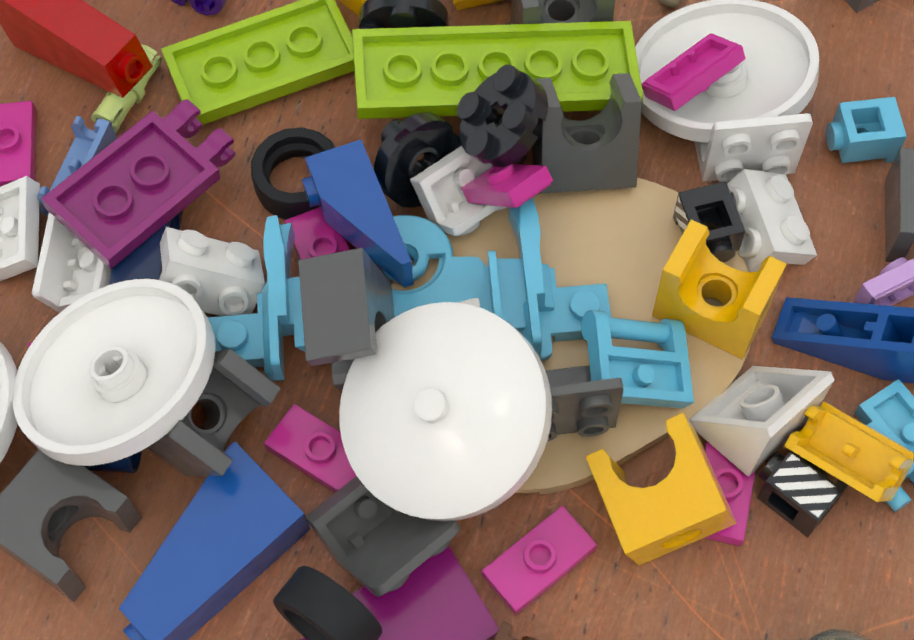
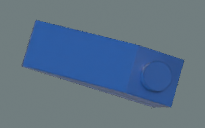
M360 139L305 157L309 177L301 179L310 207L319 205L325 222L357 249L363 248L375 264L404 288L414 285L411 259L362 140Z
M785 298L772 335L774 344L882 380L896 381L899 379L901 382L914 383V308Z

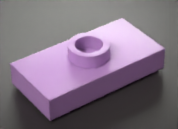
M902 257L888 264L880 272L879 276L862 284L853 303L893 306L913 296L914 258L907 261L906 258Z

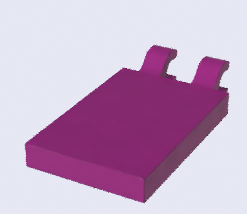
M185 99L163 119L152 110L41 199L45 209L104 264L112 269L220 179L219 168L217 167L226 165L234 158L235 152L229 147L234 143V139L224 130L218 128L198 147L195 148L185 138H190L197 134L203 127V124L196 118L201 114V110L188 99Z
M449 546L443 552L424 561L409 574L406 582L394 591L387 592L382 596H375L363 587L352 593L381 624L383 633L378 640H494L499 630V627Z

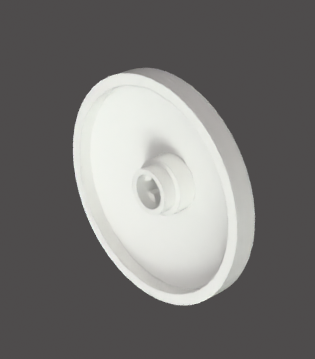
M708 0L683 7L656 22L646 31L635 47L641 83H643L647 78L710 33L742 45L746 59L711 84L706 91L699 93L676 111L646 98L643 92L644 99L641 112L648 120L669 134L696 142L709 143L713 124L717 121L799 114L813 97L819 79V50L810 30L802 21L786 10L756 0Z
M155 279L127 280L102 287L85 295L61 311L43 328L21 361L15 377L12 399L14 415L20 429L45 455L56 461L71 465L91 466L106 464L142 451L170 432L177 422L188 414L202 394L209 380L215 358V337L211 323L188 292L166 281Z
M458 302L431 303L405 311L394 317L375 332L377 355L355 358L344 382L339 410L340 432L344 450L351 467L363 485L376 498L389 507L410 516L436 521H452L471 518L497 507L520 489L530 477L544 452L548 440L552 417V399L546 371L538 354L528 340L511 324L492 312L470 304Z

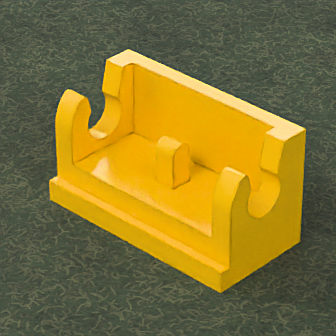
M823 401L821 406H810L804 412V415L808 418L807 423L800 432L795 431L790 434L784 447L874 501H892L914 463V452L827 402Z

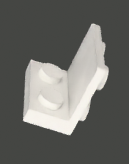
M811 114L715 122L712 127L709 143L694 141L702 182L718 180L719 182L726 181L728 183L743 169L786 175L795 173L813 124Z

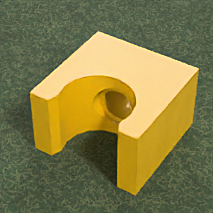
M691 219L662 270L652 316L661 321L665 318L680 320L685 326L686 333L743 360L769 311L787 263L769 256L764 259L759 271L746 272L732 268L718 260L706 245V239L710 234L708 227ZM704 299H718L723 303V306L709 305Z
M684 412L666 420V431L674 441L676 458L674 467L667 478L654 486L645 488L629 486L626 483L624 470L603 449L585 456L626 556L639 566L737 524L698 434Z

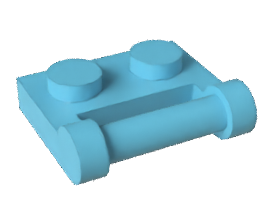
M588 310L584 314L581 323V333L584 340L588 343L591 381L621 378L624 388L621 399L622 404L683 409L694 403L686 331L682 321L665 318L660 323L612 318L604 311ZM611 338L658 343L663 351L612 346Z

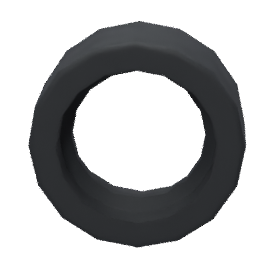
M303 127L283 129L268 136L257 147L251 160V177L256 195L263 208L274 216L277 215L278 218L285 220L319 208V205L310 207L305 191L288 193L277 190L270 182V174L275 167L292 157H309L335 148L332 141L318 131Z
M306 565L299 567L273 598L274 606L278 612L307 640H378L383 633L379 621L362 602L330 577Z

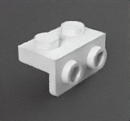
M460 146L410 179L429 221L440 227L444 233L462 236L476 230L480 225V221L494 211L507 208L468 203L461 190L463 186L493 167V165L480 162L467 154L463 147Z
M743 169L727 183L746 231L737 254L743 257L749 272L759 271L764 259L769 256L787 264L805 265L817 256L810 238L809 228L803 220L794 197L793 187L788 181L786 174Z
M28 176L0 187V281L38 266L39 201L37 195L40 191V184Z
M49 212L32 295L37 300L60 313L85 295L108 286L112 269L104 264Z
M166 227L160 240L162 273L159 280L177 285L188 292L205 313L218 316L252 314L257 303V293H262L265 285L259 250L252 249L240 242L228 243L208 238L194 230L181 231Z

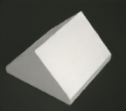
M752 366L735 380L724 393L714 398L689 421L698 434L749 477L787 442L791 433L799 432L805 426L808 418L804 415V412L812 405L820 406L835 380L831 371Z

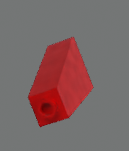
M0 0V25L15 47L121 98H124L153 67L134 33L82 0Z

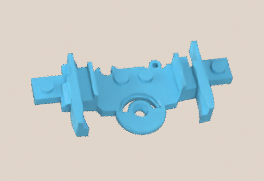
M533 198L518 208L509 207L508 219L516 237L519 259L496 258L495 251H488V268L479 257H453L452 246L447 235L433 222L414 215L393 216L409 257L414 261L412 266L413 281L419 279L426 272L429 259L439 258L434 276L423 286L406 291L392 289L395 317L405 311L431 303L462 302L471 298H478L480 308L496 314L516 328L532 345L541 361L548 360L552 355L551 337L554 336V342L584 339L581 333V323L584 314L588 310L604 311L611 317L606 283L569 287L556 286L554 268H549V265L541 263V231ZM277 215L267 217L265 223L263 249L267 269V282L262 289V293H257L258 313L208 318L214 332L215 352L231 349L254 368L264 367L266 377L273 381L285 380L283 336L294 335L295 347L305 352L300 277H290L291 253L295 235L292 223L280 225ZM382 269L383 273H384L389 279H391V280L397 282L395 279H393L389 274H387V273Z

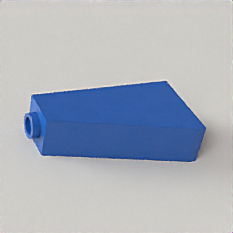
M236 442L232 443L225 450V453L233 461L223 476H208L119 607V610L131 622L122 630L130 640H188L310 531L308 522L305 519V513Z

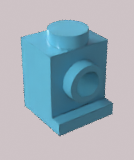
M895 97L839 103L832 122H829L826 127L828 148L831 151H839L842 163L883 158L886 163L894 162L899 149L902 148L907 137Z

